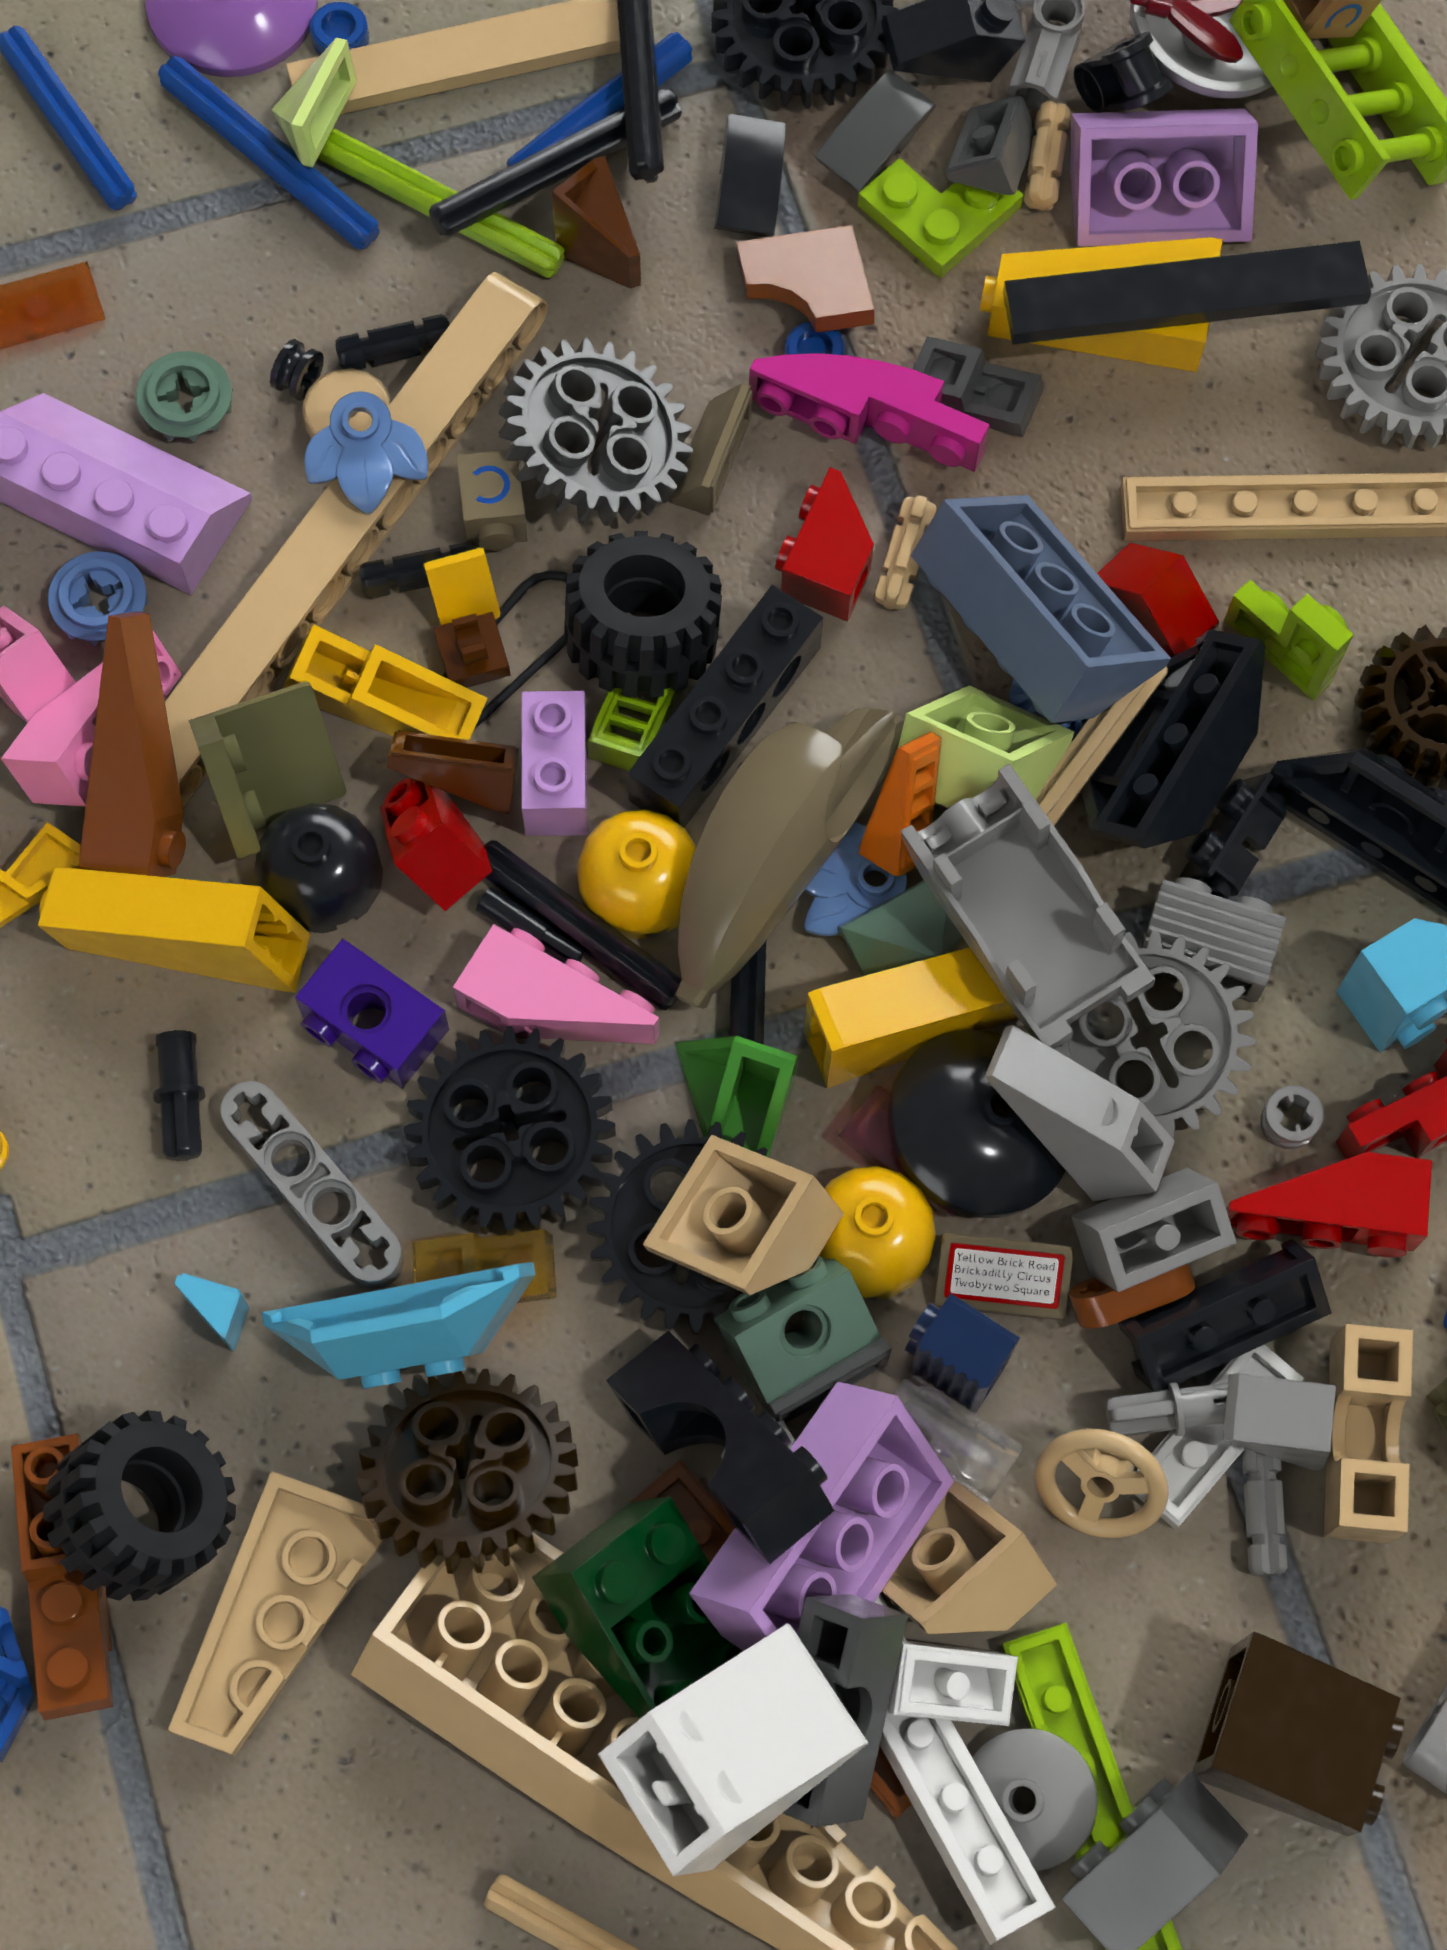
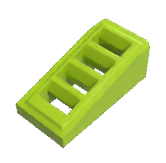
M614 688L611 692L608 691L587 741L588 758L630 771L669 719L678 692L671 688L664 689V696L659 697L656 704L640 698L623 696L624 690L620 688ZM621 707H625L650 715V719L647 723L619 714ZM617 726L642 734L640 742L612 733L613 727Z

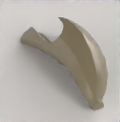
M858 708L842 717L825 732L803 723L791 722L766 736L753 748L736 770L707 821L691 860L680 909L677 949L682 980L674 994L675 997L691 1006L702 1009L707 1008L713 993L732 979L761 948L832 855L891 766L899 745L905 721L902 715L888 710Z

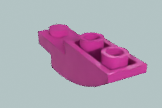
M817 353L754 359L749 369V385L753 391L752 400L756 401L763 410L777 416L789 415L810 424L814 431L826 438H842L857 444L864 428L869 426L890 442L899 444L906 442L929 452L936 461L950 467L962 466L973 472L977 469L985 453L990 424L941 404L944 381L919 371L878 360L848 355Z

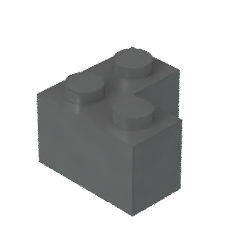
M1191 1771L1174 1786L1163 1777L1134 1805L1135 1808L1118 1824L1126 1833L1123 1838L1109 1850L1099 1840L1069 1869L1077 1880L1061 1899L1107 1950H1138L1222 1874L1249 1835Z

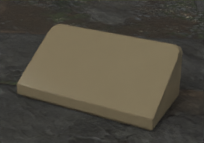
M741 383L713 398L708 403L691 443L693 452L684 464L688 471L680 483L677 484L676 490L670 497V502L708 516L711 512H714L752 417L753 391L750 385Z

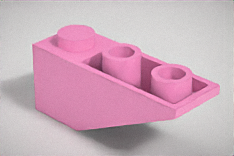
M153 631L165 700L182 676V673ZM103 662L36 712L2 756L1 760L32 803L86 807Z
M493 924L453 986L457 1007L503 1033L506 1027L512 1026L516 1038H528L533 1029L539 1030L540 1039L557 1040L561 1038L563 1040L655 1044L660 1037L659 1017L653 1014L655 1008L647 1000L629 990H622L620 995L598 983L600 978L592 969L573 959H568L565 964L544 953L545 946L537 938L518 928H513L511 933Z

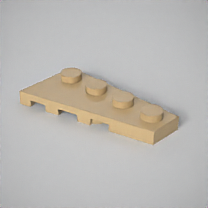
M274 1471L270 1472L167 1731L232 1756L237 1755L386 1540H380L378 1537L374 1519H367L363 1503Z

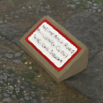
M944 1233L939 1244L934 1305L941 1308L949 1295L953 1294L983 1313L1065 1321L1074 1248L1064 1245Z

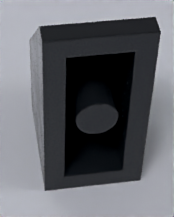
M924 0L887 14L881 21L893 71L992 82L1026 41L1015 0Z

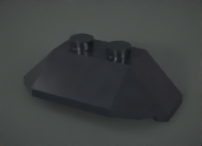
M1209 629L1195 640L1196 646L1170 659L1166 665L1168 668L1166 677L1082 789L1083 800L1088 814L1089 829L1095 836L1141 848H1149L1199 834L1258 734L1265 646L1261 639Z
M1365 747L1276 762L1270 771L1274 777L1267 788L1276 789L1286 796L1288 801L1284 807L1288 812L1447 912L1446 791L1439 788H1428L1409 776L1404 766L1394 758L1384 754L1376 755Z

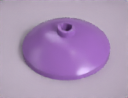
M145 0V6L151 30L157 42L169 56L183 58L200 73L220 77H237L262 72L291 56L310 33V22L317 11L318 0Z

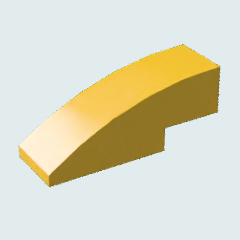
M315 624L312 625L305 636L282 687L283 689L307 681L313 688L319 709L394 736V732L400 730L470 740L488 699L375 644L369 651Z

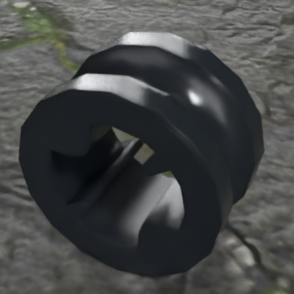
M296 339L289 340L283 346L273 364L270 374L271 387L279 391L289 388L291 397L298 401L303 400L307 390L320 377L324 363L323 353L314 348L305 352L302 342Z

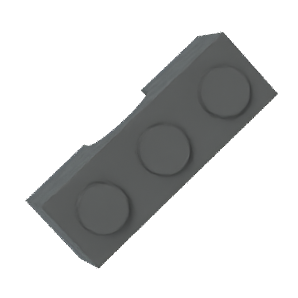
M853 1594L805 1597L797 1635L868 1744L785 1810L783 1814L816 1828L863 1820L908 1614Z

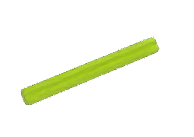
M334 127L317 158L429 216V209L432 205L458 193ZM498 212L459 231V233L546 278H552L556 275L565 258L564 248L560 244Z

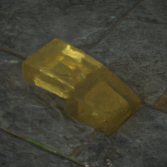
M545 1229L481 1238L475 1233L412 1242L414 1283L533 1262L535 1277L517 1303L557 1298L553 1234Z

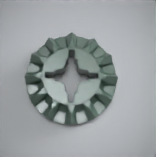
M180 351L157 359L144 371L137 385L136 403L149 430L155 429L162 433L170 442L175 437H188L196 442L199 434L210 429L218 432L220 421L226 413H231L233 389L227 372L216 360L198 352ZM183 380L185 381L186 388L190 389L191 394L197 396L192 400L193 407L190 408L191 412L185 413V410L181 409L180 404L174 402L179 398L178 390H181L179 381Z

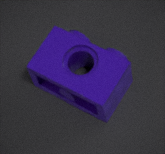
M343 938L295 996L300 1013L304 1018L300 1024L305 1031L327 1047H331L337 1041L355 1054L351 1059L352 1063L366 1076L380 1084L386 1078H389L398 1086L404 1088L450 1030L443 1008ZM376 1008L385 1013L382 1022L374 1028L360 1029L353 1025L356 1015L364 1009Z

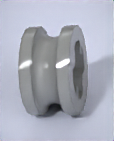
M1291 1085L1280 1088L1270 1096L1261 1114L1262 1130L1274 1145L1283 1149L1303 1147L1319 1131L1324 1119L1323 1107L1319 1098L1309 1089ZM1292 1104L1299 1106L1304 1111L1300 1120L1307 1128L1301 1130L1300 1125L1296 1124L1292 1131L1285 1129L1280 1124L1284 1115L1276 1107L1283 1105L1285 1111H1287Z

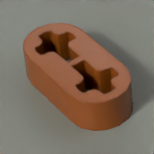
M1189 1263L1120 1292L1092 1277L1074 1286L1070 1290L1069 1295L1079 1326L1094 1329L1121 1322L1176 1301L1191 1293L1196 1285Z

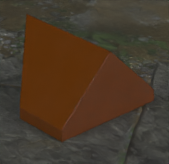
M606 157L594 158L552 190L556 243L564 248V259L628 288L641 286L640 252Z

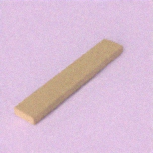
M570 0L349 49L357 82L341 114L621 52L617 0ZM318 57L286 63L291 87Z
M1447 473L1123 477L1120 486L1124 541L1447 536Z

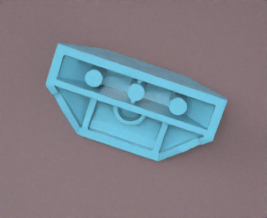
M533 1262L520 1263L261 1312L263 1325L338 1380L360 1376L362 1389L402 1382L401 1368L424 1364L426 1377L466 1370L464 1357L484 1353L535 1277Z

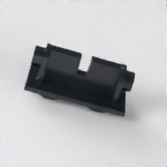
M1270 772L1244 780L1237 779L1224 790L1216 804V808L1220 810L1211 826L1198 834L1189 845L1185 854L1189 861L1178 878L1203 879L1212 889V895L1225 899L1239 894L1243 884L1259 860L1242 846L1244 840L1258 851L1265 850L1287 815L1284 807L1288 801L1286 796L1276 789L1267 788L1274 777Z

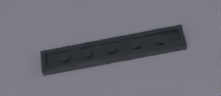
M1360 241L1009 280L1004 282L1003 296L1012 345L1362 305L1368 303L1371 296V288Z

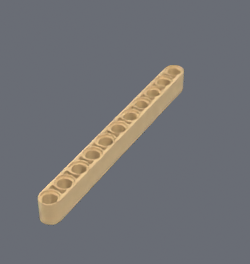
M492 272L482 281L388 406L392 420L412 427L422 439L428 458L427 478L425 480H408L393 475L392 483L385 498L371 514L363 513L347 499L340 487L338 478L332 480L166 699L165 706L183 808L208 777L189 720L268 694L272 691L295 660L300 646L312 625L320 626L359 574L360 565L369 561L535 338L547 314L548 303L545 299L498 272Z

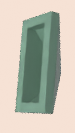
M924 880L838 927L862 976L947 954L963 939Z

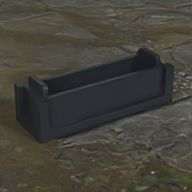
M1290 1239L1282 1243V1250L1194 1289L1191 1293L1176 1301L1118 1322L1120 1330L1130 1339L1137 1359L1131 1363L1135 1375L1152 1392L1164 1391L1168 1389V1383L1175 1382L1179 1384L1332 1314L1315 1257L1296 1241Z

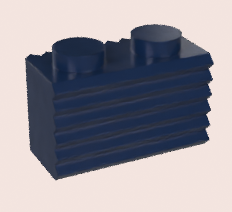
M950 1294L941 1309L932 1303L928 1304L909 1334L911 1339L905 1347V1351L914 1356L910 1367L912 1378L921 1376L923 1385L932 1384L934 1392L943 1391L945 1400L955 1398L956 1407L966 1405L967 1413L971 1414L979 1410L1002 1374L1020 1337L953 1294Z

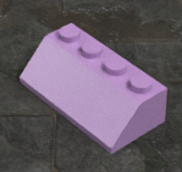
M45 393L0 411L1 503L99 551L118 554L131 561L138 570L189 595L193 594L252 500L251 493Z
M837 1381L790 1449L792 1452H795L799 1447L803 1446L823 1468L828 1479L820 1486L835 1511L771 1564L735 1528L690 1591L691 1597L720 1635L742 1651H745L786 1624H790L797 1634L805 1597L853 1594L875 1602L954 1483L953 1478L897 1395Z

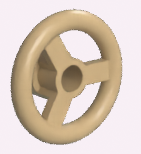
M1080 1429L1065 1433L1055 1438L1045 1447L1036 1464L1035 1482L1043 1503L1061 1522L1087 1535L1101 1538H1123L1143 1532L1157 1522L1168 1502L1167 1478L1157 1459L1144 1446L1117 1432L1103 1429ZM1060 1461L1081 1479L1080 1485L1085 1496L1079 1509L1068 1502L1057 1487L1055 1471ZM1136 1466L1140 1471H1134V1467ZM1148 1494L1145 1504L1129 1516L1120 1518L1099 1517L1104 1504L1116 1500L1119 1495Z

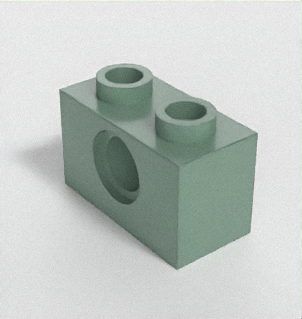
M821 1256L817 1257L811 1269L752 1295L742 1293L729 1304V1310L713 1318L746 1385L767 1404L881 1337L850 1270L835 1259H824ZM804 1310V1319L801 1325L795 1331L785 1334V1325L788 1319L794 1313Z

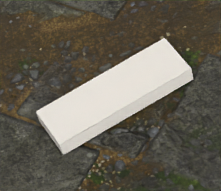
M1262 1345L1232 1359L1211 1384L1227 1383L1229 1381V1374L1238 1373L1302 1381L1304 1377L1266 1345ZM1224 1423L1185 1428L1183 1436H1175L1173 1430H1171L1151 1453L1164 1470L1168 1482V1502L1161 1518L1175 1530L1245 1449L1223 1441ZM1134 1494L1143 1503L1146 1502L1148 1494Z

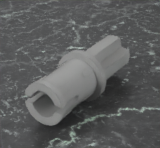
M1174 1382L1168 1383V1389L1164 1391L1111 1397L1107 1400L1106 1405L1109 1429L1125 1436L1173 1430L1175 1436H1183L1185 1428L1223 1424L1225 1421L1226 1404L1217 1405L1216 1403L1227 1401L1228 1382L1180 1389L1177 1383Z

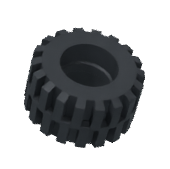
M635 531L633 537H625L622 533L610 535L609 543L603 544L597 541L587 547V556L579 555L572 564V573L568 574L566 582L564 643H567V654L571 662L579 663V673L587 680L597 677L599 679V687L611 692L614 688H620L624 690L623 696L637 698V692H649L650 698L664 696V689L667 688L679 692L688 687V678L700 679L706 671V663L712 664L716 654L722 604L721 581L719 575L712 574L713 564L706 556L696 557L697 548L688 542L679 545L674 543V536L661 533L659 538L648 536V531ZM643 611L659 616L639 617L630 615L628 612Z
M147 1410L139 1417L134 1411L123 1414L113 1422L109 1421L66 1455L55 1467L58 1473L49 1479L45 1491L53 1499L43 1506L44 1521L53 1522L55 1527L47 1536L52 1549L61 1546L67 1556L60 1563L69 1574L77 1568L84 1575L81 1584L91 1591H95L100 1586H105L107 1598L120 1601L130 1594L133 1602L147 1600L156 1593L158 1595L165 1593L208 1564L218 1555L216 1550L227 1543L231 1531L226 1525L232 1522L236 1515V1505L227 1501V1497L235 1492L232 1477H223L220 1468L226 1462L221 1453L218 1451L212 1454L205 1444L209 1441V1438L200 1430L193 1434L186 1430L187 1421L174 1415L166 1422H163L161 1411ZM121 1480L138 1487L150 1499L157 1513L159 1532L146 1527L132 1515L123 1498Z

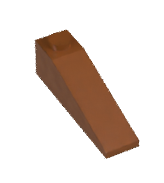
M137 611L108 615L79 867L96 871L167 877L176 874L177 867L180 865L185 853L186 838L181 831L184 811L150 614Z

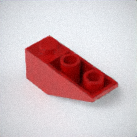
M1364 1152L1234 1199L1226 1207L1232 1228H1237L1236 1234L1245 1239L1272 1240L1276 1238V1234L1302 1237L1301 1243L1313 1248L1335 1249L1341 1247V1242L1367 1245V1252L1375 1256L1403 1257L1407 1255V1251H1414L1428 1235L1432 1160Z

